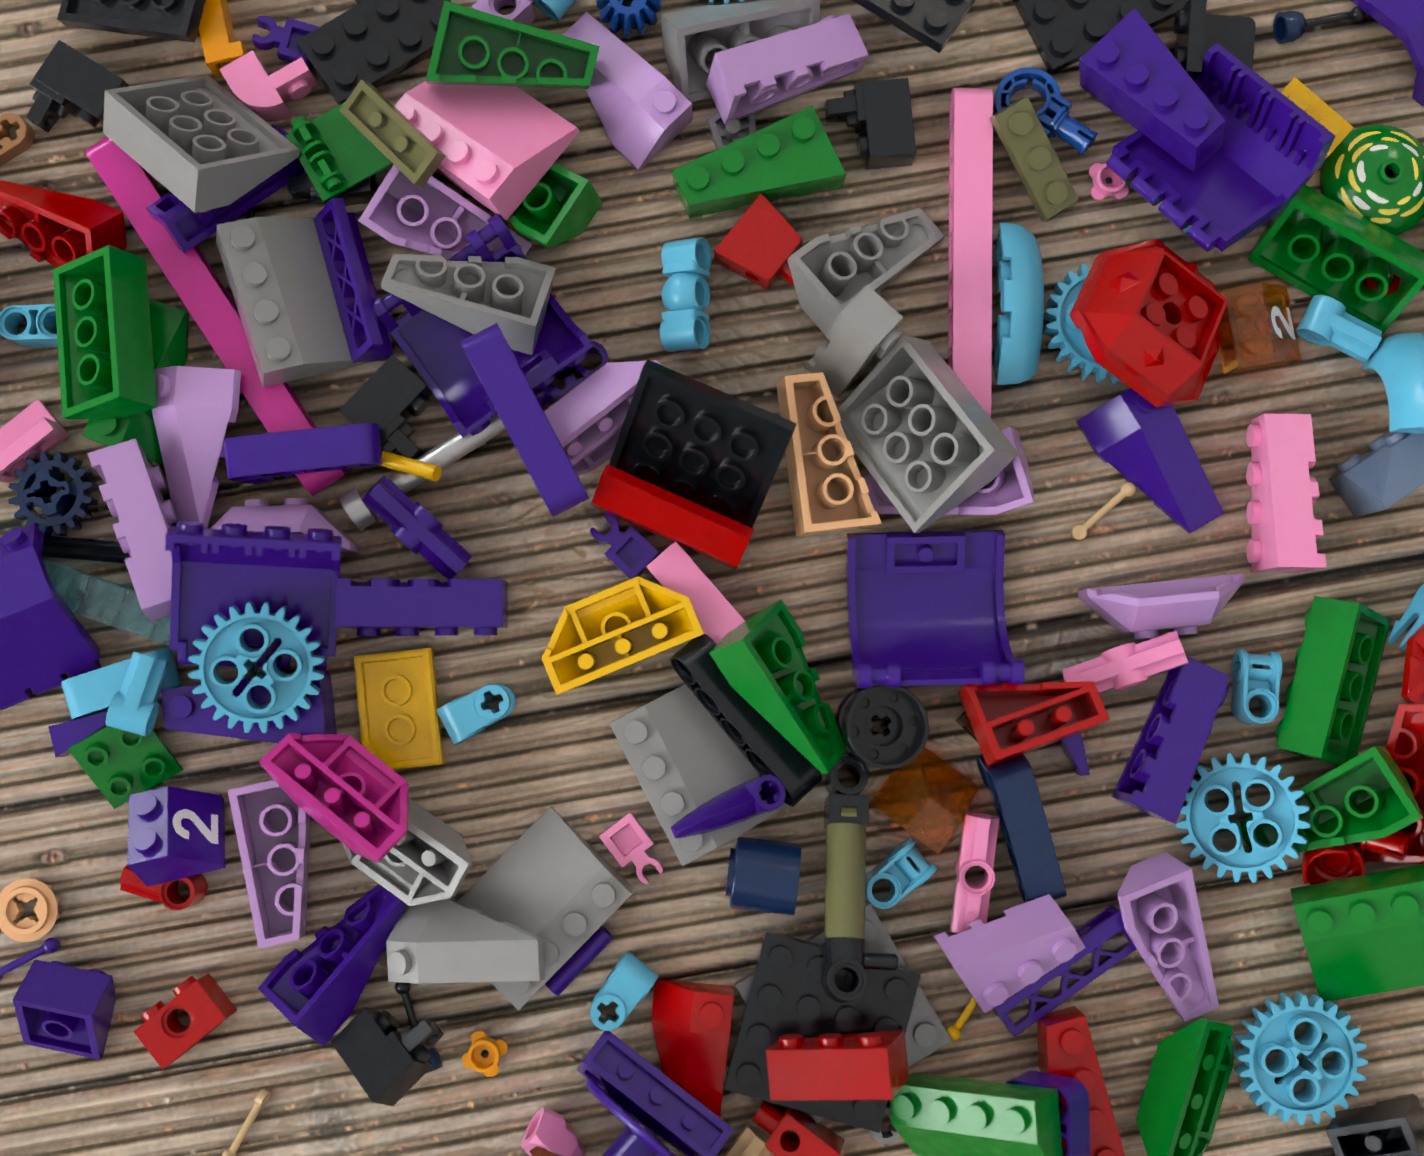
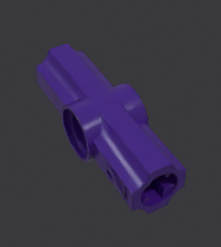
M385 476L376 482L361 499L363 503L392 528L390 531L415 554L420 553L429 561V564L447 579H452L471 559L472 555L442 529L443 525L418 502L415 504L397 485Z

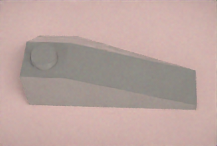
M768 0L709 5L661 14L663 50L675 87L690 102L712 98L706 82L716 52L818 23L820 21V0Z
M393 254L382 279L381 289L472 334H476L497 323L512 350L533 355L543 325L556 268L520 257H505V262L482 261L481 256H468V261H449L441 255Z
M453 897L415 906L406 904L398 922L386 941L388 982L426 984L545 980L542 937L508 922L500 923L485 916V912L475 907L469 909L456 903L457 899Z

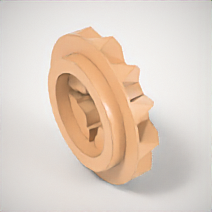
M38 878L19 879L7 885L0 893L1 931L9 938L20 942L35 941L51 932L56 920L61 916L58 913L60 899L51 890L52 885L45 884L39 881ZM38 899L37 905L33 909L37 916L32 915L19 920L25 910L22 901L28 903Z

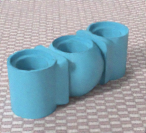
M703 237L666 242L661 252L662 275L669 278L664 283L661 293L663 305L667 312L661 313L663 319L660 325L661 343L668 352L705 349L710 342L711 335L708 322L709 315L703 313L710 302V289L705 280L710 278L709 269L712 262L710 245Z

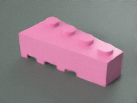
M1264 413L1251 420V424H1249L1246 432L1247 446L1251 447V462L1248 464L1246 471L1247 484L1251 486V501H1249L1246 510L1247 522L1251 524V540L1248 541L1246 549L1247 560L1249 563H1252V572L1301 573L1327 568L1326 554H1317V537H1322L1324 534L1322 519H1316L1313 514V506L1320 495L1318 482H1316L1313 476L1309 475V469H1312L1316 463L1311 414Z

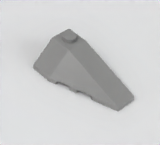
M921 208L882 218L878 223L860 227V225L852 226L845 232L831 236L828 233L817 236L787 259L800 307L826 335L840 312L867 284L878 294L938 244L945 235Z

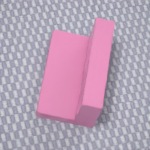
M39 400L34 401L0 428V481L10 483L17 477L14 472L16 469L25 471L28 468L26 464L27 458L39 460L40 452H49L69 436L43 402Z

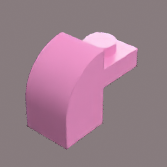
M252 50L219 69L236 97L259 117L270 121L284 120L293 116L286 102L305 97L314 86L318 85L317 80L302 57L269 75L263 63Z

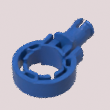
M1021 68L1003 78L995 94V114L1003 110L1001 101H1005V108L1008 107L1011 97L1017 91L1025 90L1027 82H1032L1031 89L1040 93L1045 103L1036 114L1048 139L1057 136L1078 150L1082 155L1088 151L1087 146L1091 147L1098 133L1069 116L1072 103L1061 96L1060 88L1050 74L1037 68Z

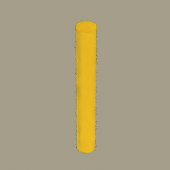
M382 451L383 464L378 465L432 481H438L442 475L440 466Z

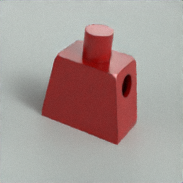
M760 194L714 250V260L764 289H769L779 276L795 287L787 259L802 247L803 240L774 206Z
M767 1101L763 1102L752 1119L754 1123L771 1134L765 1147L775 1156H839L845 1141L820 1122L816 1123L814 1118L807 1113L788 1108L784 1114ZM790 1130L797 1133L799 1140L790 1139L786 1131Z

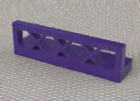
M273 124L270 125L286 138L287 132ZM296 158L232 204L214 208L208 212L194 213L171 192L147 206L146 209L153 219L166 228L178 249L186 253L214 234L218 224L232 222L288 184L287 177L301 175L306 171L299 159Z
M332 198L313 220L352 362L387 361L394 353L387 328L375 314L371 300L377 297V292L355 213L346 211L343 198Z
M1110 905L1078 928L1076 932L1086 947L1085 949L1074 955L1072 959L1063 962L1040 977L1035 983L1029 984L1015 993L1001 1005L993 1008L1013 1037L1020 1034L1137 949L1125 931L1120 909ZM1119 931L1128 941L1116 951L1101 949L1102 943ZM1093 953L1091 969L1084 974L1069 972L1073 964L1087 954ZM1100 955H1106V956H1107L1106 958H1104L1102 961L1099 962ZM1061 976L1059 992L1052 997L1037 994L1041 987L1055 977ZM1068 978H1074V979H1075L1074 981H1072L1070 984L1067 985ZM1030 999L1027 1015L1013 1023L1007 1012L1023 1000ZM1036 1000L1043 1002L1042 1004H1040L1038 1007L1035 1008V1006H1036Z
M610 1031L603 1032L577 1068V1071L586 1078L589 1077L614 1100L684 1156H717L734 1131L731 1126Z

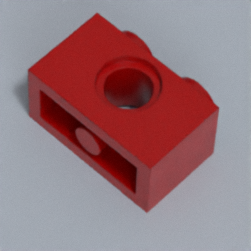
M209 973L198 980L192 975L172 990L176 997L167 1005L159 1001L141 1015L145 1022L133 1031L162 1070L176 1061L237 1011L236 1007ZM178 1009H183L189 1014V1026H184L179 1022L177 1018Z

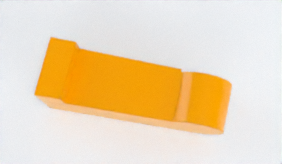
M206 0L198 29L205 62L216 78H220L223 75L219 69L247 54L248 51L241 41L236 42L227 0Z

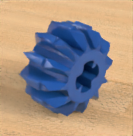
M596 0L597 7L601 9L599 12L601 22L610 23L609 29L613 34L623 28L624 36L627 39L631 37V30L637 29L638 33L644 36L646 33L645 24L655 26L657 23V15L655 13L661 10V0ZM627 1H632L630 7H626Z

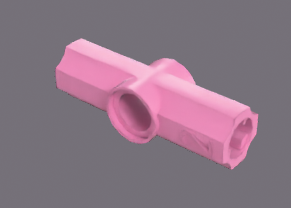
M1173 631L1138 644L1131 642L1114 647L1101 653V657L1063 669L1062 672L1065 682L1094 681L1100 694L1112 689L1119 691L1148 681L1150 676L1189 664L1177 631Z
M964 812L959 859L955 865L956 884L950 925L951 932L961 933L969 930V923L981 919L983 924L987 923L990 892L995 882L993 868L999 827L998 816L980 812ZM981 866L984 868V875L980 880L970 882L965 879L966 871L970 867Z

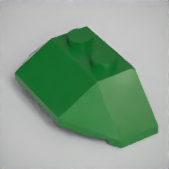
M1200 1018L1158 1043L1136 1117L1148 1156H1202L1211 1142L1234 1065L1233 1043L1231 1040L1233 1026L1227 1023Z

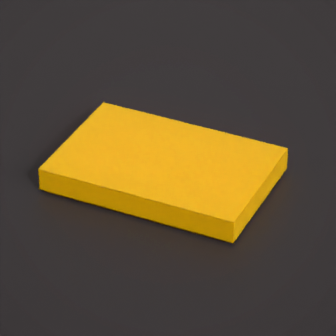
M433 648L353 656L361 744L392 770L444 764L440 717L436 711L439 709Z

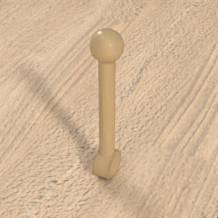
M1125 482L1121 486V491L1082 525H1076L1071 529L1072 538L1075 540L1084 539L1089 528L1125 497H1131L1135 494V485L1132 482Z
M263 1088L257 1094L254 1101L255 1104L231 1147L225 1150L221 1156H237V1150L262 1106L269 1100L271 1092Z

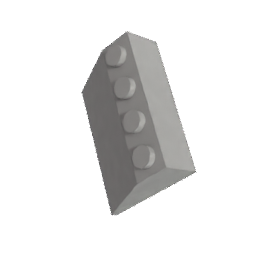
M208 74L105 90L103 133L194 213L208 212L211 209L232 204L299 157V148Z
M252 217L217 225L216 244L262 388L370 363L352 362L313 219L315 217Z
M903 335L838 408L841 417L840 423L847 440H850L854 453L914 533H920L990 483L1019 454L928 340Z
M686 684L609 723L682 866L722 846L787 808L783 802L782 806L776 810L755 816L738 824L704 834L675 839L671 827L680 819L712 798L744 782L760 777V774Z
M551 806L456 903L469 909L475 907L484 911V915L500 923L508 922L543 938L545 980L490 982L519 1011L632 895L634 888Z

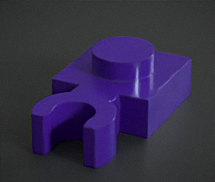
M258 16V27L269 30L270 34L265 37L253 34L252 42L256 48L270 50L276 47L278 48V59L292 63L302 57L307 66L311 68L298 50L296 41L319 28L318 26L286 18L284 27L277 26L272 18Z
M606 513L604 517L611 524L610 532L600 534L592 527L590 529L591 535L597 542L611 545L604 553L605 556L628 578L639 577L647 569L646 566L660 555L659 551L632 526L623 534L620 531V524L612 514Z

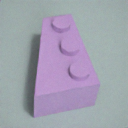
M1050 894L1004 910L1005 917L985 924H983L981 919L969 923V930L948 937L946 932L934 936L984 1014L995 1006L1001 1005L1006 999L1029 984L1035 983L1040 977L1063 962L1072 959L1074 955L1086 948L1073 925Z

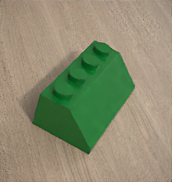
M1306 184L1281 212L1270 218L1248 256L1249 261L1312 297L1314 295H1325L1338 300L1345 306L1346 313L1381 330L1382 334L1424 286L1423 251ZM1393 274L1400 277L1399 287L1396 291L1385 296L1389 284H1392ZM1372 277V283H1378L1376 288L1369 289L1366 287L1364 279Z
M107 245L53 269L62 418L67 420L128 418L156 408L157 397L146 259Z
M1314 596L1312 606L1305 615L1306 631L1303 643L1296 651L1295 661L1297 666L1294 678L1286 690L1287 706L1284 718L1277 726L1276 737L1278 741L1276 748L1335 766H1340L1358 755L1391 623L1390 619L1361 603Z
M912 1073L909 1074V1079L896 1096L890 1100L892 1125L915 1155L1063 1156L1058 1089Z

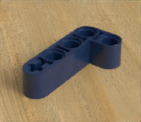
M983 754L977 755V765L986 788L993 796L1017 885L1024 903L1050 894L1054 900L1066 897L1064 881L1036 779L1029 761L1021 754L987 766Z

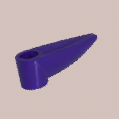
M768 774L735 786L702 804L671 827L674 837L676 839L712 832L776 810L782 806L785 800L786 792L784 785L776 776Z

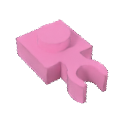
M631 811L599 835V838L622 868L631 861L634 863L637 877L643 884L649 883L648 878L643 874V867L645 865L652 864L660 874L663 872L661 862L646 852L654 844V841Z

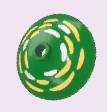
M1368 125L1351 131L1324 160L1320 172L1321 194L1395 236L1402 234L1414 227L1424 217V146L1411 134L1393 126ZM1385 168H1388L1392 171L1394 175L1393 178H1389L1386 176Z

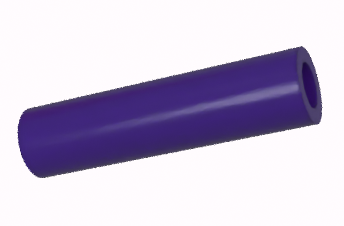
M601 926L545 983L546 986L555 995L559 996L614 939L611 933Z

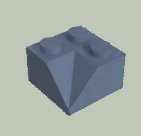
M1387 432L1368 444L1371 451L1360 458L1356 453L1336 466L1340 472L1328 480L1354 517L1386 510L1424 484V434L1400 432L1390 434Z

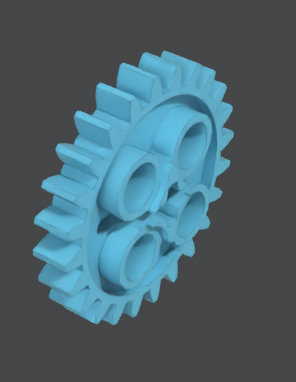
M1081 264L1077 271L1078 276L1069 271L1064 278L1065 283L1058 281L1053 289L1055 294H1050L1046 304L1051 308L1046 309L1043 319L1051 323L1045 326L1043 334L1054 335V338L1051 339L1047 347L1048 349L1060 348L1061 352L1055 359L1057 362L1065 359L1071 361L1067 369L1068 373L1079 367L1082 369L1081 380L1084 381L1090 373H1094L1096 383L1100 385L1106 375H1109L1112 384L1115 385L1119 382V379L1095 361L1085 343L1081 328H1076L1070 317V312L1090 271L1085 264Z
M249 601L246 603L245 613L242 614L239 608L233 605L229 607L231 619H227L223 614L218 613L214 616L218 628L208 624L201 628L208 639H195L193 641V644L202 652L201 654L189 656L188 660L198 664L199 669L190 672L188 678L201 680V684L192 692L193 694L206 693L208 698L202 703L201 708L204 709L215 705L217 707L213 716L215 721L226 714L229 716L228 728L230 729L240 720L243 721L245 733H249L254 723H258L262 733H266L272 720L279 729H282L285 726L284 715L297 721L300 717L296 708L297 705L304 709L311 707L312 703L305 695L319 694L320 689L312 683V680L323 679L325 673L314 669V666L323 663L325 656L313 655L312 651L320 646L321 641L314 640L308 642L306 637L311 633L313 627L309 626L300 630L297 627L301 619L300 614L294 616L289 621L285 618L286 606H282L276 614L271 613L270 602L266 601L261 611L257 612L253 601ZM255 628L263 634L264 645L262 648L253 649L247 646L244 641L246 629ZM276 638H280L282 644L262 668L267 674L259 672L240 695H234V688L252 668V664L248 660L252 662L257 661ZM283 653L292 655L297 661V670L290 674L280 671L276 665L277 656ZM229 660L237 666L238 676L236 679L226 680L220 676L218 672L220 661ZM257 685L266 687L271 693V702L265 705L255 703L250 695L251 688Z
M1228 753L1227 765L1224 766L1216 757L1211 758L1212 771H1209L1202 765L1198 766L1197 769L1202 778L1200 780L1192 779L1190 786L1193 790L1187 792L1185 798L1188 801L1187 806H1182L1180 814L1186 815V820L1176 824V828L1188 829L1189 835L1185 836L1181 843L1188 844L1193 842L1196 846L1191 852L1190 857L1194 858L1203 854L1206 859L1202 868L1206 870L1213 864L1218 865L1217 877L1219 878L1223 877L1227 870H1232L1234 882H1239L1243 872H1247L1250 880L1254 883L1258 878V870H1262L1269 879L1273 878V864H1276L1284 871L1288 869L1284 856L1288 855L1297 859L1300 854L1292 845L1294 843L1306 844L1308 841L1298 833V830L1311 827V823L1301 820L1299 814L1309 811L1310 806L1297 805L1296 802L1305 793L1304 790L1291 791L1289 788L1294 782L1295 777L1290 776L1282 780L1279 777L1282 765L1278 764L1270 771L1266 769L1267 757L1263 756L1257 765L1252 764L1250 753L1244 754L1241 763H1237L1233 753ZM1234 782L1240 784L1244 812H1252L1253 819L1246 824L1252 845V852L1250 853L1244 849L1241 823L1238 821L1233 822L1232 815L1238 812V805L1232 786ZM1261 783L1269 789L1270 800L1266 805L1257 806L1249 800L1248 790L1252 784ZM1213 789L1223 790L1228 795L1229 804L1224 811H1216L1209 806L1208 795ZM1268 823L1276 828L1278 840L1275 844L1264 845L1257 840L1255 832L1259 824ZM1219 829H1228L1235 834L1237 843L1234 849L1223 850L1216 844L1215 835Z
M1296 991L1294 1001H1292L1288 995L1282 992L1279 996V1005H1276L1268 998L1264 999L1267 1011L1262 1013L1253 1007L1251 1010L1256 1021L1252 1023L1242 1020L1241 1023L1248 1030L1247 1035H1235V1039L1244 1045L1243 1049L1233 1051V1056L1244 1062L1234 1068V1071L1240 1077H1246L1240 1083V1086L1246 1092H1252L1249 1097L1252 1102L1257 1106L1263 1104L1262 1110L1269 1116L1277 1112V1117L1284 1123H1287L1292 1115L1293 1120L1300 1126H1303L1306 1115H1308L1316 1124H1320V1112L1322 1111L1335 1118L1333 1106L1338 1103L1340 1106L1348 1109L1349 1105L1344 1096L1346 1093L1358 1096L1359 1092L1352 1086L1353 1081H1365L1366 1077L1356 1071L1357 1067L1368 1064L1365 1058L1357 1055V1052L1366 1048L1365 1043L1359 1039H1354L1361 1032L1360 1029L1353 1024H1348L1351 1019L1349 1014L1342 1010L1337 1012L1338 1006L1329 1000L1323 1004V998L1314 993L1308 1000L1305 994ZM1301 1022H1306L1307 1028L1304 1034L1300 1037H1295L1294 1031L1297 1025ZM1322 1033H1325L1324 1039H1321ZM1278 1049L1277 1059L1273 1063L1266 1065V1055L1270 1051ZM1333 1051L1334 1058L1332 1062L1327 1066H1322V1059L1325 1054ZM1298 1054H1301L1303 1057L1301 1062L1296 1058ZM1279 1077L1278 1082L1275 1083L1274 1079ZM1300 1079H1305V1087L1302 1091L1293 1093L1295 1083Z

